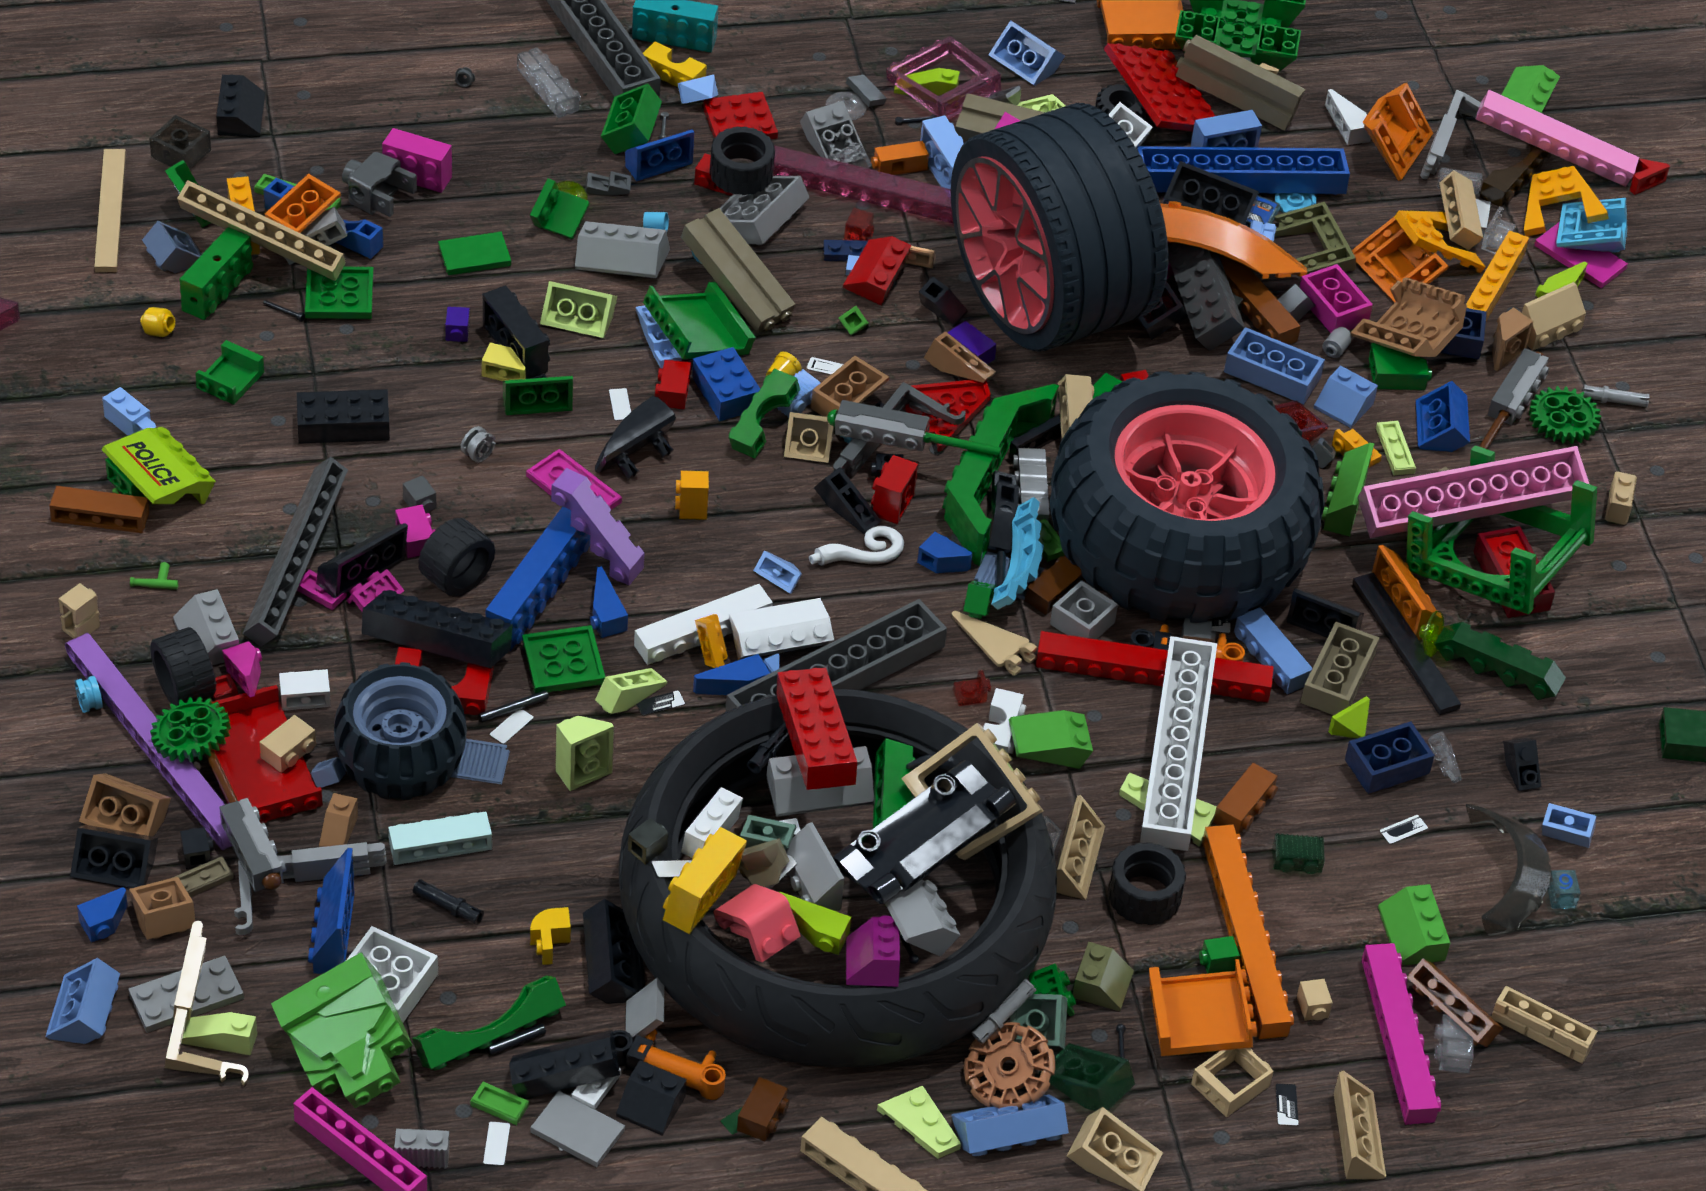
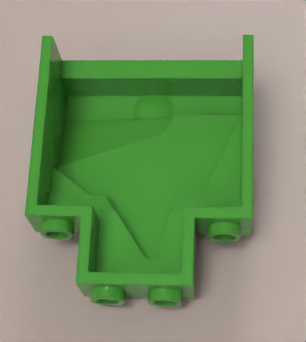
M362 952L271 1003L282 1029L289 1035L312 1087L323 1096L331 1094L341 1087L346 1099L357 1108L401 1083L390 1058L402 1054L413 1045L381 975Z

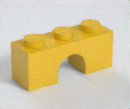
M654 42L643 52V55L660 79L678 87L677 83L706 76V64L690 57L685 62L673 63L672 49L660 43Z

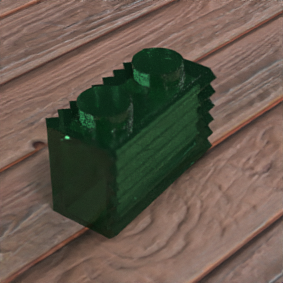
M1275 834L1272 846L1273 869L1286 873L1292 871H1304L1307 874L1322 873L1325 862L1324 838L1322 836L1309 837L1308 835L1299 836L1298 834L1295 836L1293 834Z

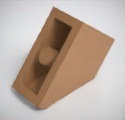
M333 793L325 813L319 847L345 845L348 843L358 818L357 798Z

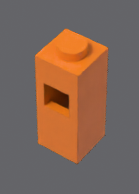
M923 141L877 147L874 151V157L871 158V164L873 169H876L879 177L925 171L928 169L929 153Z

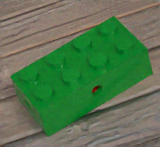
M227 227L179 279L183 312L205 320L210 314L215 312L217 306L223 300L227 299L229 293L240 284L246 274L252 271V246L249 235Z

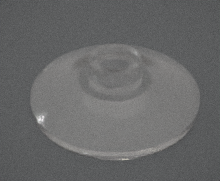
M838 92L832 94L826 100L825 106L844 101L852 121L861 118L866 113L867 105L857 94L852 92Z

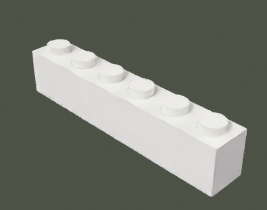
M760 584L635 630L634 646L647 665L659 662L664 658L680 654L696 646H701L695 620L717 614L724 637L732 633L729 614L771 607L773 602Z

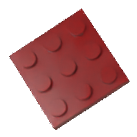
M763 92L714 97L703 100L702 106L714 138L725 129L744 126L762 131L770 139H778V130Z

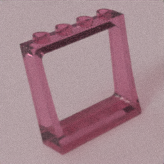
M951 36L943 40L938 39L933 45L922 47L914 55L908 54L904 60L893 62L890 67L886 68L888 81L918 101L936 117L945 115L947 119H950L960 114L967 93L988 98L994 93L1001 91L1000 72ZM947 54L956 56L978 75L942 95L932 93L906 76Z

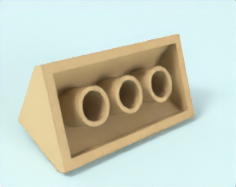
M1081 795L1076 797L1069 814L1056 861V893L1086 900L1105 825Z
M1343 1070L1338 1075L1334 1099L1346 1179L1386 1178L1374 1092Z

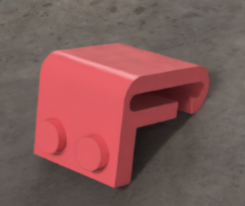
M757 884L751 885L713 912L715 920L721 928L725 930L730 927L732 933L749 939L755 959L759 962H764L801 937L787 898L782 893Z

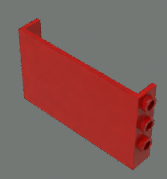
M277 685L258 689L253 697H249L247 693H241L212 702V704L218 702L220 707L225 708L231 729L228 730L230 736L224 737L226 743L218 744L220 750H214L238 801L248 798L252 807L256 806L258 809L260 823H266L273 819L287 817L298 812L323 806L321 787L316 788L303 756L297 760L294 766L288 767L282 773L260 757V741L287 721L279 702Z

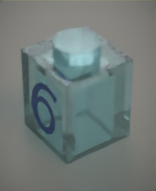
M1551 870L1546 886L1552 909L1576 908L1581 892L1575 870Z

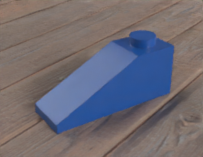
M600 566L597 567L593 616L590 617L592 628L598 631L601 638L628 631V614L605 571Z
M756 654L694 675L693 691L695 694L728 695L770 674V671L760 655Z

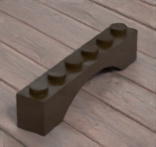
M1529 144L1530 153L1521 162L1490 173L1483 181L1479 197L1501 208L1507 201L1510 202L1514 193L1522 189L1524 182L1530 180L1534 171L1540 169L1544 160L1550 158L1552 154Z

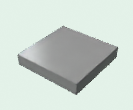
M658 977L626 1001V1031L632 1036L633 1042L637 1035L645 1037L664 1023L665 986Z

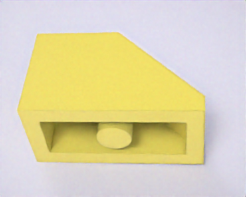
M490 343L481 360L482 376L500 381L525 379V366L513 349Z

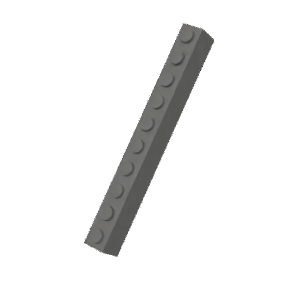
M331 456L314 468L243 631L245 636L260 647L278 635L348 472V469Z

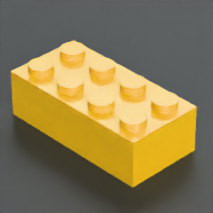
M722 827L714 835L709 834L702 849L698 848L694 853L692 862H686L680 872V876H675L668 887L671 893L663 904L665 913L662 920L690 934L736 877L747 840Z

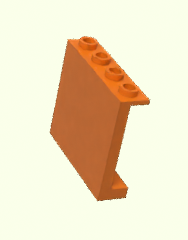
M1097 0L1098 8L1102 9L1108 37L1107 43H1119L1125 46H1137L1146 49H1181L1175 40L1180 10L1184 11L1181 0Z
M1235 959V971L1161 978L1159 967L1149 968L1150 992L1161 1056L1253 1048V1037H1257L1256 1022H1251L1250 1020L1254 1018L1252 1004H1247L1250 1001L1249 986L1244 987V984H1247L1246 970L1240 968L1239 959Z

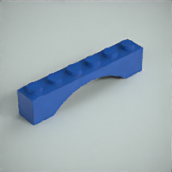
M275 178L263 189L264 208L269 210L294 186ZM365 219L360 221L343 220L347 237L336 243L370 259L383 248L382 227Z

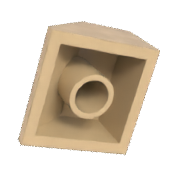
M790 412L784 457L829 463L834 426H831L827 421V417Z

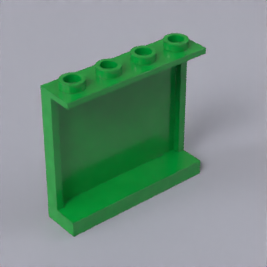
M708 282L704 293L659 296L655 288L649 286L644 297L643 304L682 359L697 358L734 347L738 355H749L756 337L716 282Z

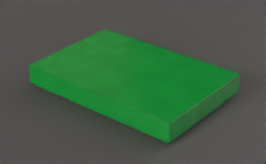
M502 231L438 241V247L448 276L511 266V258Z

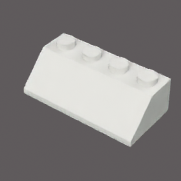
M820 598L729 614L738 660L756 654L765 656L822 646L834 641L830 617Z

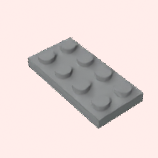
M226 956L202 964L191 1017L244 999V993ZM182 970L128 989L129 996L146 1033L174 1024V1003Z

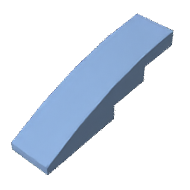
M645 305L636 307V313L642 330L659 367L663 368L664 360L682 361L681 356Z

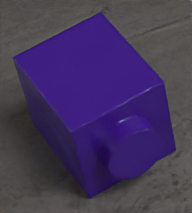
M447 307L446 341L468 342L470 308Z

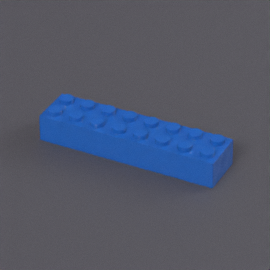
M563 506L486 608L487 618L502 619L506 623L513 624L511 650L522 641V635H524L527 628L530 629L533 626L538 613L544 611L549 598L555 596L559 584L566 581L570 569L576 567L581 554L589 549L591 535L571 527V510Z

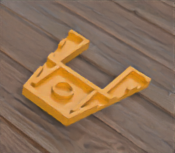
M1574 166L1533 174L1524 234L1527 237L1546 232L1540 206L1582 198L1588 223L1609 219L1608 212Z
M1399 210L1394 216L1414 245L1433 253L1440 251L1444 258L1449 260L1453 257L1461 260L1460 264L1469 268L1472 265L1478 273L1485 269V265L1476 253L1447 246L1442 239L1443 235L1435 228L1448 231L1445 212Z

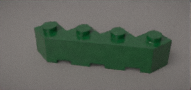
M1464 622L1444 626L1434 643L1446 661L1464 657L1476 674L1495 670L1506 687L1526 683L1537 700L1556 696L1566 679L1554 660L1547 657L1544 660L1531 655L1532 651L1516 644L1513 647L1501 642L1500 637L1485 631L1481 634L1470 629L1471 625Z

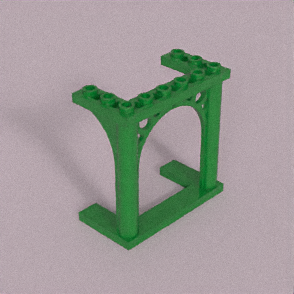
M1476 445L1471 449L1470 466L1495 462L1494 451ZM1579 480L1574 482L1572 485L1571 515L1543 505L1499 513V515L1562 536L1537 565L1536 554L1515 547L1511 552L1510 575H1493L1473 570L1463 564L1455 555L1453 550L1455 540L1475 518L1442 524L1433 530V518L1412 511L1408 515L1407 565L1409 570L1415 574L1530 614L1533 610L1534 598L1583 544L1590 546L1594 542L1597 487Z

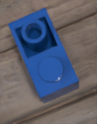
M934 532L919 547L917 563L934 573L968 571L971 568L972 552L954 543L947 537Z

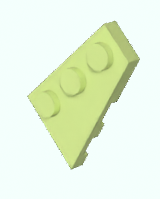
M923 1086L878 1104V1112L883 1116L885 1114L895 1121L894 1124L901 1130L904 1128L915 1137L914 1140L937 1159L960 1150V1141Z

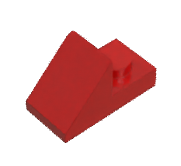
M1639 159L1629 191L1636 195L1666 182L1670 166L1667 163Z

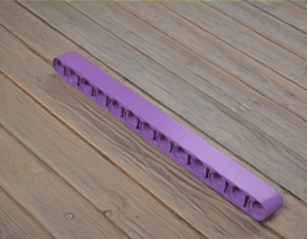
M85 633L66 642L65 649L70 659L86 679L90 676H95L103 701L200 824L205 827L207 833L212 836L221 850L231 847L232 845L221 825L219 806L225 805L193 763L189 762L188 758H185L180 763L178 757L174 761H170L169 756L163 758L161 753H157L150 730L153 729L152 723L157 722L156 717L91 635Z

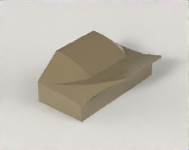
M779 838L745 848L738 869L742 877L747 879L751 885L757 884L767 887L779 883L781 872L790 860Z

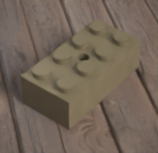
M1335 622L1304 685L1300 703L1331 715H1335L1351 706L1375 657L1379 637Z

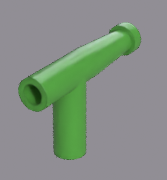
M163 562L160 564L157 579H135V577H131L130 586L178 590V580H167L170 565Z

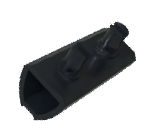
M655 396L641 403L615 429L598 458L595 472L601 473L612 465L617 464L627 480H629L632 475L638 474L639 470L628 456L650 443L654 445L662 458L670 455L674 449L663 435L669 431L676 420L674 412Z

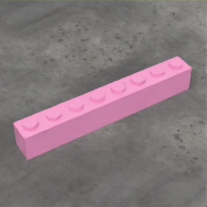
M1488 90L1481 101L1475 118L1480 122L1625 187L1633 177L1639 157L1491 90Z

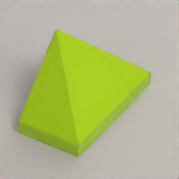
M1366 696L1332 716L1328 732L1331 735L1357 739L1364 737L1370 699Z

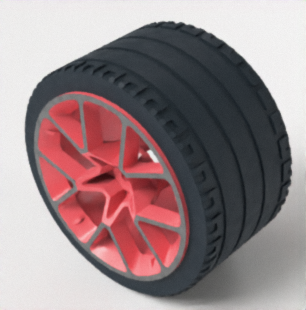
M1075 103L973 136L962 145L955 159L951 177V208L956 238L964 265L977 295L991 318L1010 339L1028 350L1046 351L1143 317L1156 307L1163 294L1168 273V241L1163 212L1152 178L1141 155L1131 139L1114 119L1095 106Z

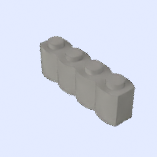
M1018 448L1017 455H1013V468H1017V471H1014V475H1016V485L1019 486L1018 506L1034 497L1040 502L1036 519L1038 521L1042 519L1048 521L1049 500L1045 449Z

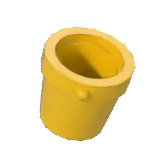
M783 351L775 357L766 376L770 375L774 368L795 376L796 373L801 372L802 367L797 358Z

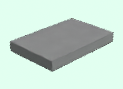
M558 1091L531 1126V1133L595 1167H598L625 1131V1125L561 1091Z

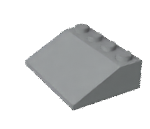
M773 176L769 186L761 192L752 195L733 194L720 209L748 244L762 245L810 197L801 176Z

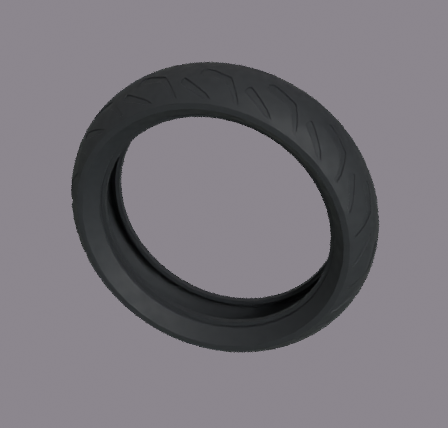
M833 689L852 747H867L872 773L874 774L876 752L885 738L913 746V757L917 759L927 754L939 752L968 730L960 723L939 712L905 699L868 691ZM777 695L743 704L706 722L685 737L659 762L639 792L624 829L619 857L621 904L634 944L655 979L658 977L665 986L664 990L684 1010L709 1029L720 1033L726 1039L770 1057L812 1066L866 1067L899 1062L938 1050L975 1030L1005 1001L1024 979L1028 978L1035 967L1051 929L1057 890L1055 855L1051 837L1047 831L1042 813L983 849L994 877L996 899L986 920L960 949L928 969L900 978L898 987L820 984L781 975L750 961L726 945L710 930L702 919L690 934L662 920L665 913L663 904L671 893L668 887L674 877H658L652 861H680L686 830L721 787L736 793L753 783L767 778L768 763L759 773H753L747 767V762L757 753L759 745L765 743L784 722ZM784 732L778 737L777 740H779L784 735ZM790 738L777 751L775 758L795 755ZM975 738L952 756L959 763L963 760L969 761L988 783L996 789L1006 787L1015 798L1016 804L998 817L997 821L979 837L1026 810V802L979 738ZM770 748L763 754V756H765L770 751ZM935 769L925 777L924 782L929 788L937 776L946 772ZM937 787L939 791L943 793L947 792L946 789L942 787ZM651 818L666 828L668 832V847L645 865L628 851V834Z

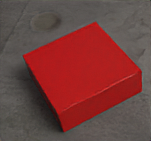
M230 673L215 678L216 692L212 695L214 701L238 695V689Z

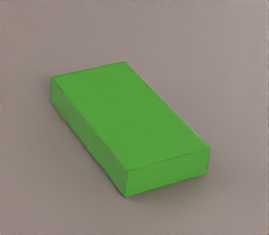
M486 1082L481 1083L470 1100L472 1107L514 1125L519 1123L529 1107L528 1100Z

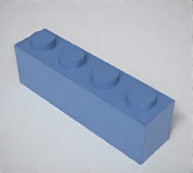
M1259 607L1237 617L1234 629L1236 637L1245 644L1250 654L1255 656L1262 665L1274 666L1273 679L1277 686L1281 687L1286 694L1303 688L1313 668L1266 613Z

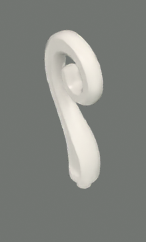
M876 526L865 533L864 542L869 549L879 552L863 551L841 544H828L816 548L815 554L810 555L809 560L811 564L818 563L821 566L840 560L865 564L887 563L896 559L901 554L904 548V540L897 530L887 526ZM886 537L892 542V546L886 549L885 541H876L874 538Z

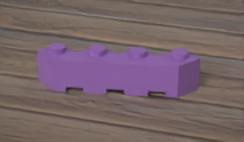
M566 468L552 484L551 501L571 510V527L591 535L590 551L597 556L610 560L609 576L616 581L630 585L644 569L643 550L640 546L635 547L629 539L630 533L620 520L617 522L609 513L611 508L601 495L596 496L590 488L592 484L588 478Z

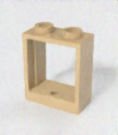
M1251 1048L1222 1050L1194 1069L1191 1085L1224 1116L1228 1117L1271 1085L1274 1071ZM1234 1060L1255 1079V1081L1235 1095L1214 1076Z

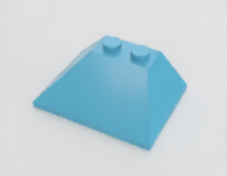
M1626 198L1599 200L1607 210L1609 219L1593 223L1587 222L1583 202L1563 203L1556 242L1557 247L1602 252L1625 250L1627 237Z

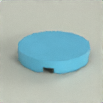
M1276 193L1275 203L1280 211L1286 213L1316 204V196L1307 193Z

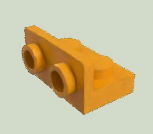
M1340 429L1335 430L1332 446L1343 456L1345 452L1368 444L1354 429L1345 433ZM1374 448L1369 467L1381 462L1382 455Z
M712 614L695 620L705 665L713 668L725 665L724 660L728 658L718 615Z

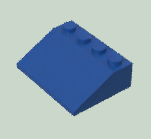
M353 848L345 850L325 875L323 887H318L317 902L320 903V907H315L314 922L317 923V928L313 927L311 942L315 944L314 948H309L308 962L313 963V973L324 974L346 961L355 896Z

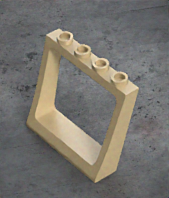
M978 723L902 777L909 790L917 797L928 788L924 782L925 777L975 738H979L1026 802L1027 808L988 833L975 839L956 853L963 860L975 855L1044 811L1038 804L1040 797L1032 787L1028 790L1023 782L1026 778L1018 768L1013 770L1008 763L1012 760L1009 754L1003 748L999 750L994 744L997 741L995 735L990 729L985 731Z

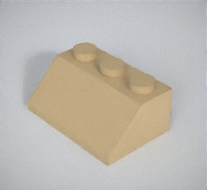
M1574 282L1524 304L1522 314L1533 321L1527 346L1533 351L1582 329L1586 312L1577 285Z

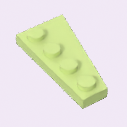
M1129 773L1120 788L1119 795L1145 811L1149 780ZM1196 799L1191 838L1193 843L1200 847L1205 827L1211 826L1217 806Z

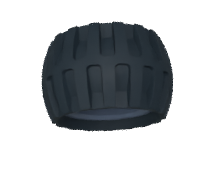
M400 662V664L379 665L378 668L372 671H365L358 677L355 683L352 682L347 688L336 712L334 740L342 766L353 781H357L363 790L368 793L378 794L380 798L410 800L412 797L426 796L432 793L439 785L443 786L448 781L453 771L459 765L465 749L467 726L461 701L444 677L436 675L430 668L425 666L418 667L410 665V663Z

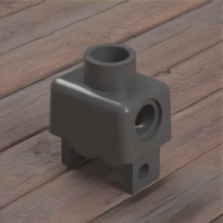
M373 152L363 163L355 159L350 160L342 173V181L348 184L350 204L370 215L378 211L391 217L394 214L392 196L398 189L401 188L412 194L417 191V175L401 168L400 160L379 152Z

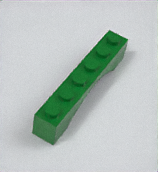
M546 975L525 985L510 1009L500 1018L486 1026L463 1032L433 1028L413 1037L412 1041L422 1067L439 1070L447 1066V1061L453 1058L456 1060L465 1058L470 1055V1050L477 1047L478 1049L486 1048L492 1044V1040L498 1037H509L515 1033V1029L521 1026L527 1028L535 1025L538 1018L543 1016L551 1017L558 1014L559 1009L566 1006L556 977Z

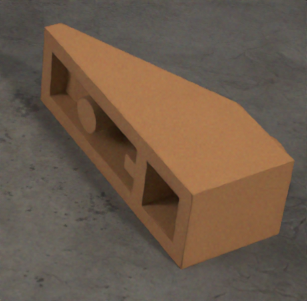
M946 331L934 339L924 356L933 367L941 372L983 383L996 373V371Z

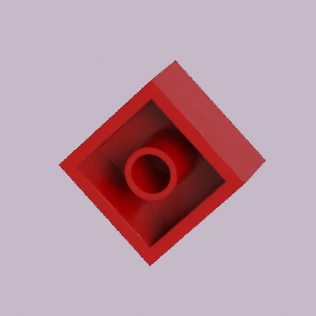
M895 455L891 457L889 463H884L880 478L876 477L872 490H875V493L871 500V506H873L874 512L880 519L898 525L915 495L918 463Z

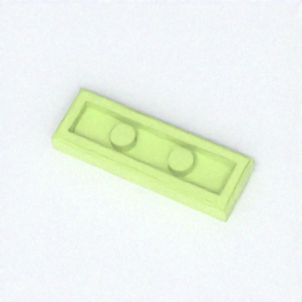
M1377 422L1376 430L1393 476L1415 474L1416 467L1399 422Z

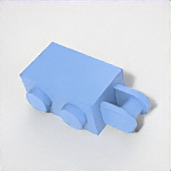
M121 387L103 397L104 417L127 436L145 428H156L155 423L150 419V410Z

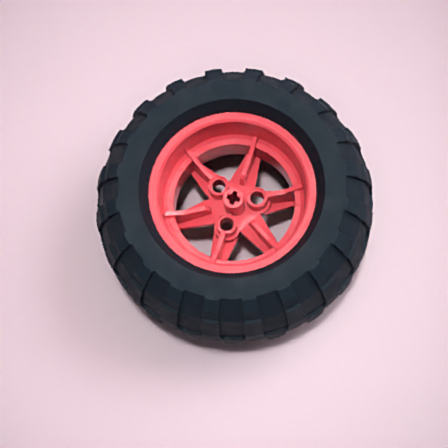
M1160 371L1153 373L1144 380L1130 378L1115 385L1111 392H1104L1099 397L1096 396L1092 399L1062 438L1051 477V515L1054 529L1059 532L1061 548L1067 559L1073 565L1077 564L1081 569L1082 577L1092 588L1097 591L1105 590L1120 607L1127 610L1133 607L1142 612L1149 613L1151 619L1164 622L1166 618L1177 620L1189 618L1190 622L1193 623L1207 622L1208 619L1218 618L1225 622L1245 615L1249 609L1254 610L1259 607H1265L1273 602L1285 586L1289 587L1306 566L1317 540L1325 503L1317 455L1314 449L1311 448L1308 440L1302 438V431L1291 416L1284 413L1280 414L1276 410V406L1273 405L1272 400L1261 393L1255 395L1242 388L1241 383L1227 378L1225 381L1216 378L1205 377V373L1192 371L1187 375H1172L1169 371Z

